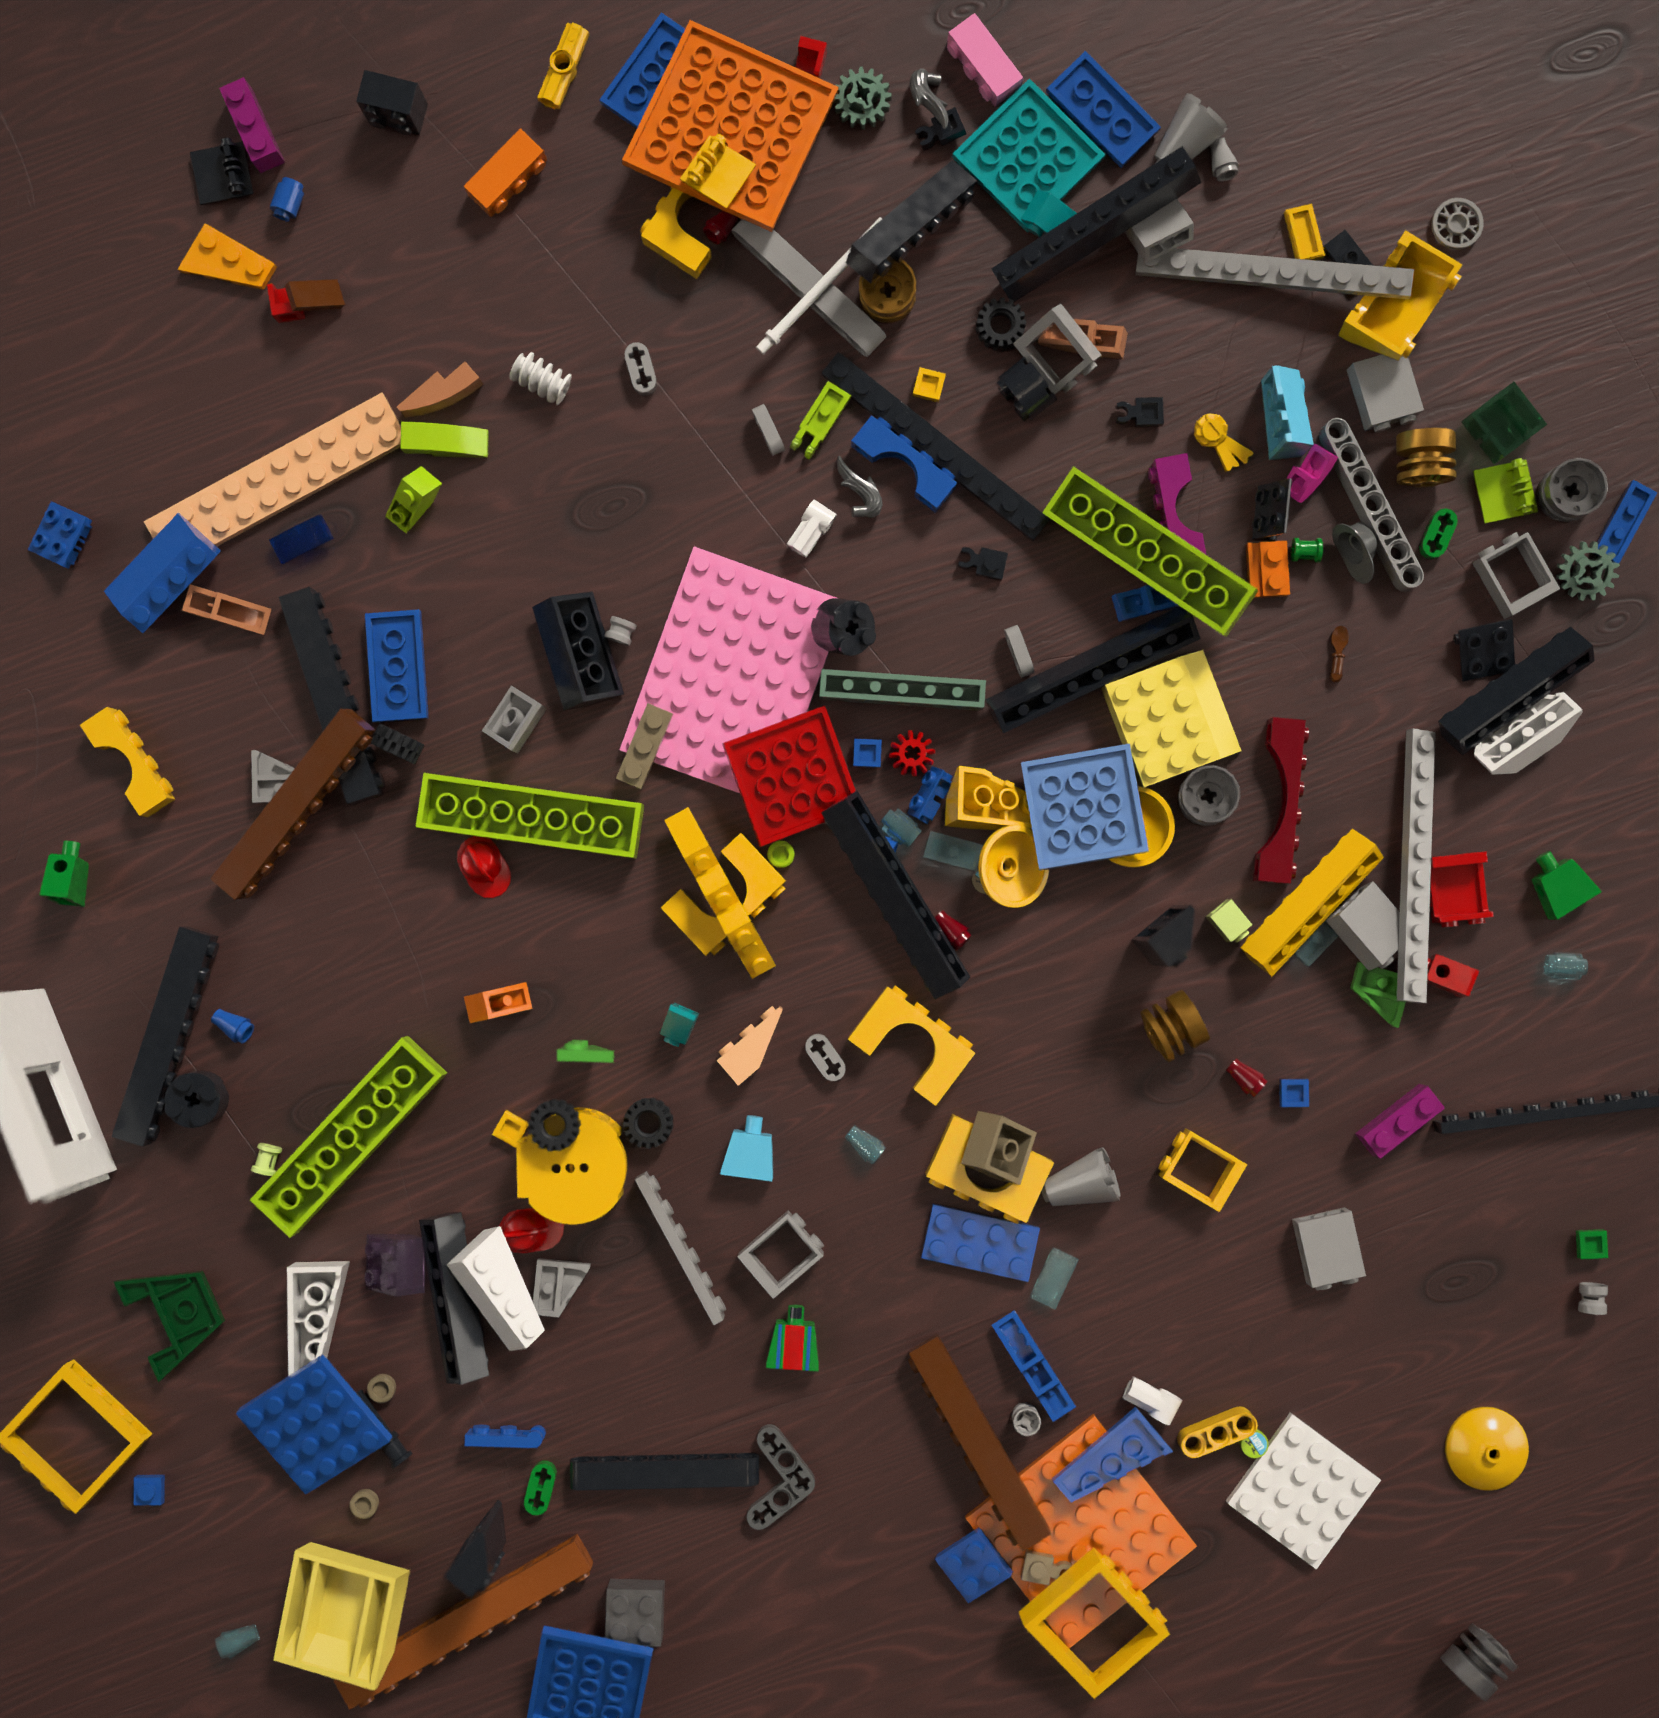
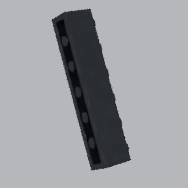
M952 160L851 245L845 263L869 283H872L879 276L881 278L884 277L895 262L900 263L907 256L912 247L918 248L927 234H934L945 219L950 220L956 214L961 205L967 206L975 195L973 189L977 180Z
M1571 626L1565 631L1556 634L1547 644L1535 649L1526 659L1519 664L1511 666L1505 674L1496 680L1490 681L1484 689L1475 695L1469 696L1463 704L1453 711L1444 714L1438 721L1441 736L1463 756L1595 661L1593 645Z
M462 1212L443 1213L421 1219L419 1224L446 1384L462 1385L489 1376V1362L485 1354L484 1332L480 1324L479 1309L447 1266L467 1246L466 1225L462 1218Z

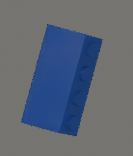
M178 512L104 592L120 614L140 632L144 633L221 550Z

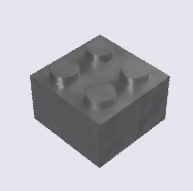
M610 1579L607 1587L605 1638L642 1646L661 1647L664 1629L665 1580Z

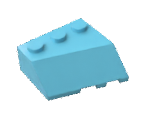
M1272 366L1261 380L1269 460L1302 457L1314 445L1304 397V379L1300 377L1299 370Z

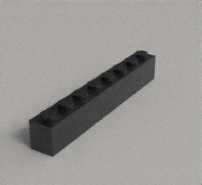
M1181 146L991 268L1007 297L1014 300V302L1201 184L1195 164L1184 147Z
M307 587L278 598L322 730L324 731L340 709H352L357 714L356 711L360 710L355 695H351L348 685H351L349 674L346 669L342 670L339 661L342 659L341 650L337 643H333L331 634L334 633L332 623L329 618H325L322 608H325L324 599L320 592L317 593L316 590ZM370 746L362 751L360 750L355 756L356 762L347 772H343L339 777L347 804L356 805L384 795L382 788L385 787V782L382 774L376 772L374 762L377 759L373 748Z
M1179 606L985 699L995 724L1004 734L1200 640L1201 638L1193 615Z
M853 792L821 812L827 827L832 830L839 841L841 850L846 853L853 864L855 873L860 876L867 887L869 896L875 900L881 910L883 919L889 923L895 933L897 942L903 946L909 956L911 965L917 969L923 979L925 988L931 992L935 1000L960 988L970 978L969 973L859 792Z
M188 926L179 927L111 1137L142 1147L152 1144V1141L154 1142L160 1132L158 1122L160 1116L165 1114V1094L171 1082L177 1078L175 1073L177 1063H180L185 1055L186 1049L183 1045L186 1037H189L193 1030L194 1022L191 1020L194 1011H197L201 1005L202 995H200L202 986L209 980L211 970L208 968L211 958L214 959L219 949L217 940L219 936Z

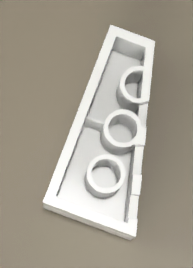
M500 1226L483 1230L447 1264L448 1268L509 1351L527 1349L545 1331Z

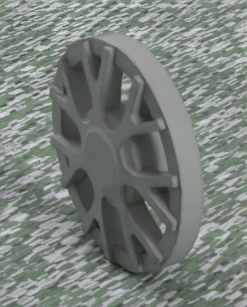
M1452 198L1443 202L1436 209L1432 217V231L1435 238L1443 246L1457 250L1469 247L1479 238L1483 230L1484 222L1480 209L1473 202L1464 198ZM1450 204L1453 205L1455 211L1451 215H1449L1446 206ZM1462 205L1470 208L1467 215L1460 212ZM1438 216L1446 218V224L1437 223ZM1477 217L1478 225H1469V219ZM1443 229H1447L1450 233L1446 238H1443L1440 234V231ZM1466 230L1475 235L1471 240L1463 234ZM1453 235H1459L1460 244L1452 243Z

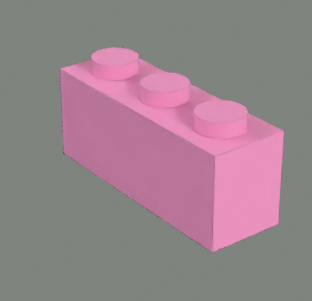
M975 13L949 31L947 40L948 51L953 58H959L964 65L963 70L970 80L974 79L980 86L979 91L986 101H991L996 107L1022 86L1023 76Z

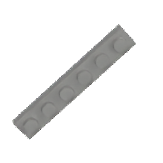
M647 1171L636 1177L635 1181L713 1325L723 1321L725 1316L723 1312L726 1311V1307L719 1295L715 1297L710 1289L713 1283L707 1272L702 1273L697 1263L700 1262L696 1251L693 1247L689 1249L684 1239L687 1238L683 1227L680 1223L675 1224L671 1215L674 1214L670 1203L667 1199L662 1200L658 1191L661 1187L654 1175L649 1176Z

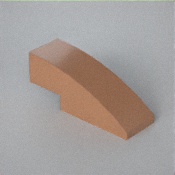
M1074 319L1102 356L1100 357L1123 360L1128 334L1124 326L1101 325L1092 320ZM1056 324L1038 339L1039 345L1078 353Z
M464 362L445 379L437 371L401 402L397 408L405 417L439 411L459 402L484 384L471 367Z
M191 584L189 585L182 612L261 635L265 633L272 610Z

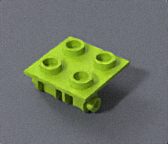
M1522 458L1512 460L1511 463L1473 471L1484 524L1538 512L1526 459L1522 460Z

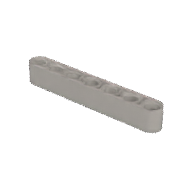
M744 219L732 229L736 239L801 299L824 276L774 229L770 232ZM833 284L810 306L865 357H868L886 338L883 330Z
M1333 418L1320 430V442L1323 448L1338 457L1333 468L1360 521L1375 535L1377 540L1376 552L1394 587L1401 592L1410 591L1422 583L1424 579L1423 570L1348 423L1342 418ZM1332 427L1339 431L1340 436L1338 439L1331 437L1329 428ZM1341 452H1348L1352 457V462H1345L1341 457ZM1355 475L1363 479V487H1359L1354 483L1353 478ZM1367 499L1374 501L1376 511H1371L1366 507ZM1379 523L1388 527L1389 532L1387 536L1379 532ZM1392 547L1400 551V560L1394 559L1391 556ZM1404 571L1409 572L1412 575V584H1408L1404 581Z

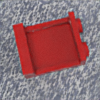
M1487 851L1431 857L1430 910L1432 923H1441V927L1458 926V921L1468 920L1470 925L1486 923L1485 918L1494 917L1493 911L1488 910L1483 863L1488 862Z

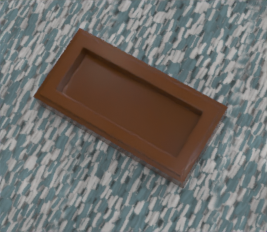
M338 279L288 281L285 285L292 311L341 309L345 305Z

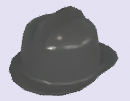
M1358 522L1351 526L1343 523L1337 524L1332 531L1333 542L1340 552L1348 571L1357 582L1362 584L1369 583L1374 575L1372 559L1376 554L1377 548L1375 535L1363 522Z

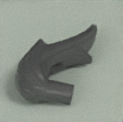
M920 68L913 72L909 81L910 91L916 106L922 104L940 122L942 128L946 129L948 114L945 107H947L948 103L937 98L928 87V84L940 86L941 75L928 73L925 69Z
M838 456L837 469L844 479L841 486L854 490L862 498L865 505L852 506V517L873 518L879 515L883 506L882 498L871 476L866 481L861 479L846 466L841 456Z

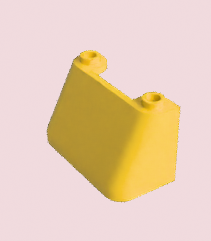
M1406 230L1399 239L1398 246L1388 257L1384 267L1414 269L1410 299L1363 296L1359 304L1357 303L1354 310L1350 312L1344 321L1338 335L1350 343L1398 361L1402 356L1406 359L1416 345L1412 342L1446 290L1453 291L1462 277L1457 274L1462 266L1461 263Z

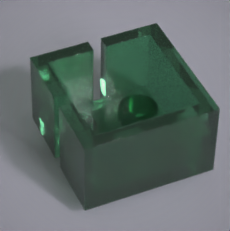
M1514 381L1461 421L1475 441L1481 438L1483 443L1479 446L1493 464L1503 459L1547 425Z

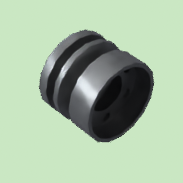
M1584 458L1569 459L1546 473L1539 482L1537 490L1538 504L1544 514L1553 520L1561 522L1578 520L1599 508L1605 500L1608 490L1607 477L1602 468L1592 460ZM1567 487L1570 488L1569 493L1573 495L1569 498L1567 497V491L1564 490Z
M1215 765L1202 766L1191 772L1181 784L1178 793L1179 807L1184 816L1191 822L1202 826L1216 825L1230 817L1237 808L1240 799L1239 784L1234 775L1225 768ZM1204 790H1207L1208 794L1213 793L1214 798L1210 800L1211 804H1208L1207 800H1201Z
M1471 1623L1468 1629L1476 1639L1472 1641L1462 1633L1460 1637L1468 1648L1463 1651L1452 1644L1440 1658L1475 1694L1486 1702L1498 1689L1495 1682L1491 1679V1675L1495 1673L1506 1681L1508 1676L1500 1666L1504 1664L1512 1672L1518 1666L1513 1662L1508 1651L1490 1633Z

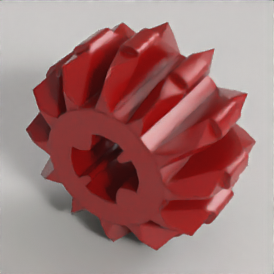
M909 730L907 733L908 740L902 734L897 736L902 745L895 742L891 743V747L899 752L890 753L889 758H899L893 764V768L896 769L902 764L904 767L901 775H905L908 768H911L912 777H916V767H919L922 773L927 772L923 762L933 765L934 761L926 757V755L935 754V749L925 748L932 743V740L927 739L922 743V732H919L917 739H913V732ZM908 747L912 750L918 749L919 753L916 756L919 758L917 760L906 758L905 755L908 753L906 749Z

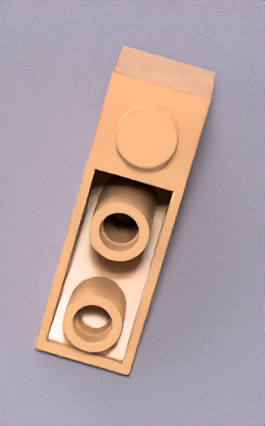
M771 1006L760 1016L763 1020L756 1027L750 1024L739 1034L742 1037L740 1041L735 1045L730 1041L719 1051L721 1057L717 1060L718 1063L737 1085H740L760 1067L783 1008L781 1006L776 1010Z

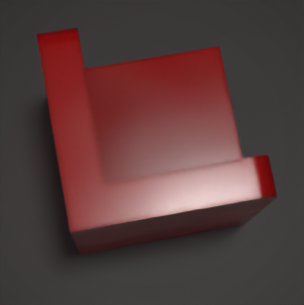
M800 36L795 68L821 79L827 55V42Z
M273 283L267 284L271 314L278 323L305 319L304 311H292L286 288L277 289Z

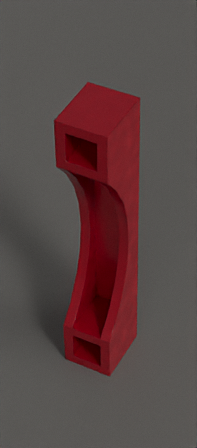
M1272 717L1267 720L1265 747L1272 756L1279 772L1282 787V803L1279 818L1272 834L1255 854L1253 881L1291 884V879H1294L1296 876L1297 865L1293 862V856L1299 847V836L1295 834L1296 825L1300 824L1302 815L1301 808H1298L1299 797L1302 798L1304 792V782L1300 781L1301 770L1304 771L1306 767V754H1303L1304 743L1308 742L1309 728L1305 727L1306 720Z

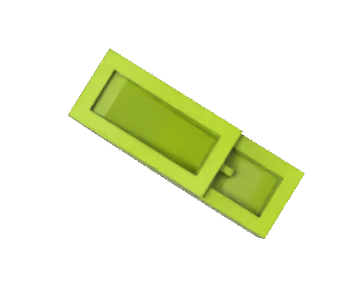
M401 422L400 449L405 454H432L435 457L488 458V430L449 424Z

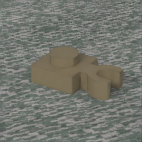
M1026 1550L1021 1580L1049 1585L1050 1578H1055L1056 1580L1060 1577L1061 1570H1068L1072 1565L1068 1561H1059L1055 1564L1053 1563L1054 1556L1051 1554Z

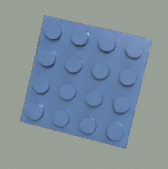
M1130 744L1021 762L1039 871L1149 852Z

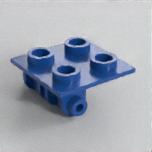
M51 501L28 550L69 569L71 564H75L74 562L79 554L73 549L82 550V548L76 546V543L80 541L85 544V541L79 537H87L90 529L93 527L90 525L92 520Z

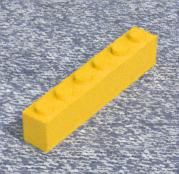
M1351 829L1347 835L1343 836L1334 849L1321 859L1318 866L1302 879L1300 885L1284 898L1282 904L1271 915L1266 917L1263 924L1254 934L1246 939L1240 948L1249 960L1272 977L1384 858L1377 845L1354 829Z

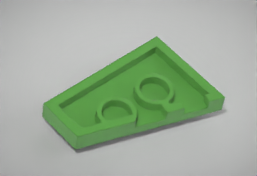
M588 1040L568 1041L564 1047L557 1049V1061L613 1062L614 1051L596 1045H588Z

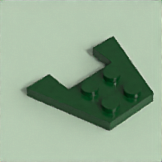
M203 1271L114 1281L125 1307L145 1297H151L172 1344L148 1356L149 1363L158 1382L166 1377L225 1321Z

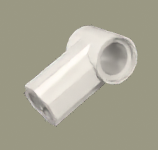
M813 500L801 518L802 522L788 541L787 546L806 558L821 535H824L829 530L837 514L818 501Z
M1134 1376L1128 1382L1123 1394V1399L1144 1409L1150 1416L1169 1426L1182 1402L1179 1397L1162 1388L1158 1390Z

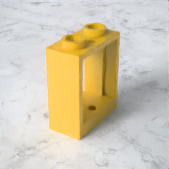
M1185 1128L1183 1133L1180 1131L1176 1135L1172 1143L1174 1149L1170 1156L1165 1155L1158 1167L1161 1170L1159 1176L1220 1212L1247 1164ZM1191 1139L1229 1161L1209 1197L1171 1175Z

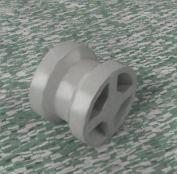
M611 616L610 630L606 631L604 637L630 646V636L636 630L637 625L625 619Z

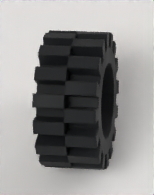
M1000 297L999 301H996L994 298L989 304L983 305V309L978 314L976 333L979 334L978 339L980 342H985V347L991 346L993 351H997V349L1006 351L1008 347L1010 349L1015 347L1013 343L1024 334L1026 326L1024 311L1021 312L1019 304H1013L1014 300L1009 299L1008 302L1005 301L1004 297ZM997 315H1004L1011 322V329L1005 334H997L991 328L990 322Z
M380 723L371 741V744L413 764H416L424 747V744Z
M652 1097L642 1098L633 1103L625 1113L623 1122L624 1133L629 1137L631 1143L637 1144V1147H646V1149L658 1147L671 1134L674 1125L673 1114H671L670 1108L663 1101H658ZM650 1112L657 1116L659 1127L655 1132L644 1133L640 1130L638 1119L643 1113Z
M552 1099L543 1102L531 1113V1118L528 1120L530 1127L528 1132L533 1137L531 1140L537 1143L539 1148H545L550 1152L553 1150L560 1151L570 1146L576 1140L580 1132L581 1120H579L578 1116L580 1115L578 1111L576 1112L573 1109L574 1106L572 1104L569 1105L564 1100ZM556 1114L563 1118L565 1129L561 1135L552 1136L545 1131L544 1121L549 1115Z

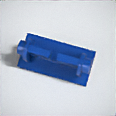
M932 766L924 774L922 786L918 793L912 797L907 814L918 818V820L925 824H928L930 820L933 821L941 805L933 799L935 795L942 799L945 798L951 786L953 776L946 773L943 769Z

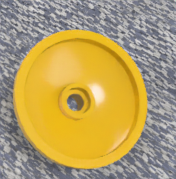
M1142 786L1137 787L1149 852L1108 859L1124 867H1143L1157 861L1168 850L1174 836L1175 822L1170 806L1158 793Z
M1018 825L1002 827L986 840L981 850L978 865L979 877L984 891L994 902L1005 907H1023L1033 902L1041 894L1048 879L1049 869L1039 871L1033 831L1031 829Z
M1478 1407L1463 1413L1451 1425L1446 1437L1445 1453L1451 1470L1462 1482L1475 1489L1489 1491L1506 1487L1520 1476L1527 1463L1529 1445L1524 1429L1510 1414L1494 1407ZM1496 1449V1455L1492 1458L1489 1457V1452Z

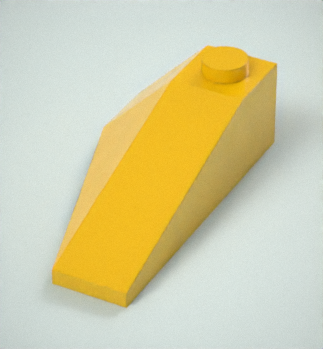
M957 767L946 797L945 826L998 830L1005 826L1018 825L1032 830L1026 791L1014 786V783L1008 780L1003 781L993 776L992 772L985 769Z

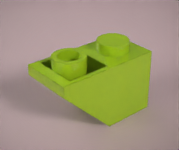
M422 466L401 480L385 517L407 533L434 502L442 483Z

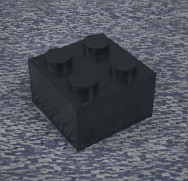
M364 70L356 102L369 124L379 129H385V126L394 128L403 135H411V133L420 135L428 103L418 83Z

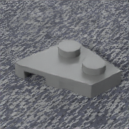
M251 750L252 803H269L295 768L262 752Z
M538 1258L533 1304L537 1314L540 1316L559 1317L589 1271L591 1263Z

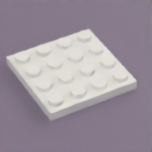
M1290 1412L1269 1440L1266 1452L1262 1457L1256 1458L1226 1499V1502L1317 1569L1381 1480Z

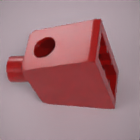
M1438 954L1432 955L1430 959L1428 958V984L1461 998L1470 995L1479 970ZM1437 967L1443 968V978L1436 974Z

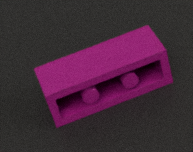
M243 77L220 87V92L249 157L258 171L262 173L285 163L257 98L246 79Z
M1418 1084L1355 1134L1372 1156L1381 1159L1444 1110L1445 1107L1428 1086Z

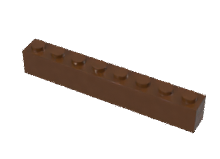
M340 709L217 869L211 880L234 900L250 898L257 891V884L261 878L269 875L274 869L275 865L273 863L278 856L280 857L288 851L291 846L289 843L291 839L305 829L307 825L305 821L311 814H315L322 807L323 801L321 800L327 793H331L340 782L338 778L355 764V756L358 752L369 746L375 729L352 709Z
M936 1334L909 1350L911 1357L907 1361L915 1374L920 1372L925 1382L921 1385L928 1398H935L939 1405L935 1408L938 1416L943 1423L948 1421L953 1431L949 1432L955 1445L957 1447L962 1445L967 1454L963 1457L971 1472L976 1470L981 1480L977 1483L985 1497L990 1495L995 1505L991 1507L998 1520H1005L1009 1527L1006 1534L1013 1546L1018 1544L1021 1550L1024 1551L1051 1535L1048 1524L939 1335Z

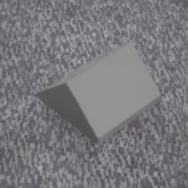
M511 686L482 731L518 754L547 708Z

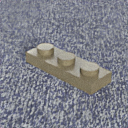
M647 703L617 774V780L642 790L672 720L673 713Z

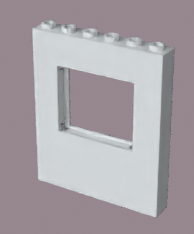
M45 989L0 992V1127L30 1202L41 1198L43 1203L110 1179L108 1173L117 1170ZM46 1071L74 1141L54 1146L26 1074Z

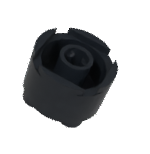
M1026 357L1020 359L998 377L999 381L996 384L999 387V392L1006 401L1012 398L1015 402L1013 403L1014 410L1023 422L1028 419L1032 421L1057 401L1054 392L1050 394L1046 390L1049 386L1031 362L1027 363Z
M832 598L824 601L817 610L819 611L816 618L812 620L811 631L814 641L819 647L831 653L853 656L862 653L869 645L875 642V621L866 603Z
M201 1070L178 1076L169 1085L165 1094V1113L180 1126L198 1128L216 1121L225 1113L229 1103V1094L223 1080L213 1072ZM196 1094L197 1099L200 1100L199 1104H196V1100L194 1099V1095Z

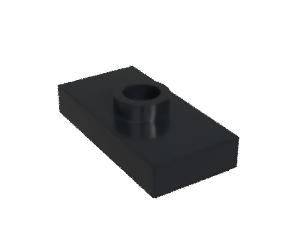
M1346 230L1323 246L1324 252L1332 262L1373 266Z

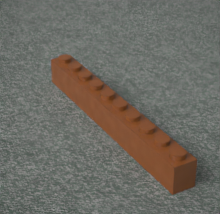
M576 1534L489 1584L482 1593L479 1591L475 1592L471 1598L468 1596L397 1637L394 1654L376 1690H370L337 1679L333 1681L349 1710L357 1705L362 1708L375 1699L374 1695L381 1691L386 1694L399 1685L398 1682L406 1677L410 1680L423 1671L422 1668L430 1663L432 1666L439 1664L447 1657L446 1654L454 1649L456 1652L463 1650L471 1643L470 1640L476 1636L480 1638L487 1636L494 1630L495 1625L501 1622L508 1624L518 1617V1612L525 1608L528 1611L534 1609L542 1603L541 1599L551 1594L554 1597L566 1589V1584L573 1580L576 1583L584 1580L590 1575L589 1571H591L594 1562L579 1535Z

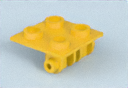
M721 134L716 136L709 135L680 180L727 209L756 164L724 144L726 139Z

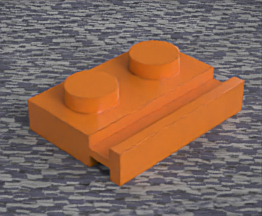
M1287 541L1247 543L1248 583L1258 590L1255 597L1289 596L1290 582Z

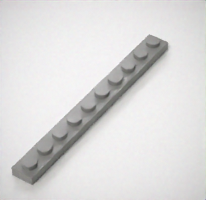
M1178 248L1147 263H1144L1138 254L1136 275L1398 299H1410L1414 269Z
M1414 728L1406 730L1397 1001L1426 1003L1435 732Z

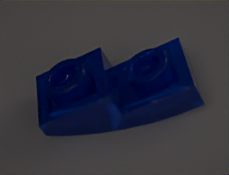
M322 514L282 532L269 541L281 564H285L334 538Z

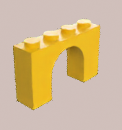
M670 187L672 190L668 196H663L659 200L655 209L657 212L653 218H648L643 224L640 231L642 233V242L645 246L697 279L711 259L710 248L687 234L678 224L679 210L683 203L692 196Z
M742 833L721 851L745 879L747 895L743 907L748 916L751 915L755 918L766 908L762 903L770 896L773 899L777 898L786 889L783 886L786 880ZM680 889L661 907L705 956L710 952L716 955L726 945L723 940L727 936L718 918L710 916L701 910L683 889Z
M896 985L893 989L886 986L849 1035L848 1040L870 1056L885 1035L895 1026L913 1023L925 1028L930 1033L934 1042V1056L930 1065L913 1086V1089L936 1106L974 1056L975 1052L971 1050L973 1044L961 1035L958 1038L949 1033L951 1027L939 1018L936 1022L931 1020L927 1016L930 1011L918 1002L913 1006L905 999L908 995Z
M952 1114L926 1170V1177L930 1178L929 1183L940 1189L948 1186L955 1190L954 1195L966 1201L970 1197L980 1201L978 1206L990 1212H994V1209L1000 1210L1005 1213L1003 1217L1011 1222L1018 1224L1021 1220L1027 1223L1054 1162L1031 1151L1020 1185L1008 1182L999 1188H982L968 1178L965 1165L961 1164L974 1124Z

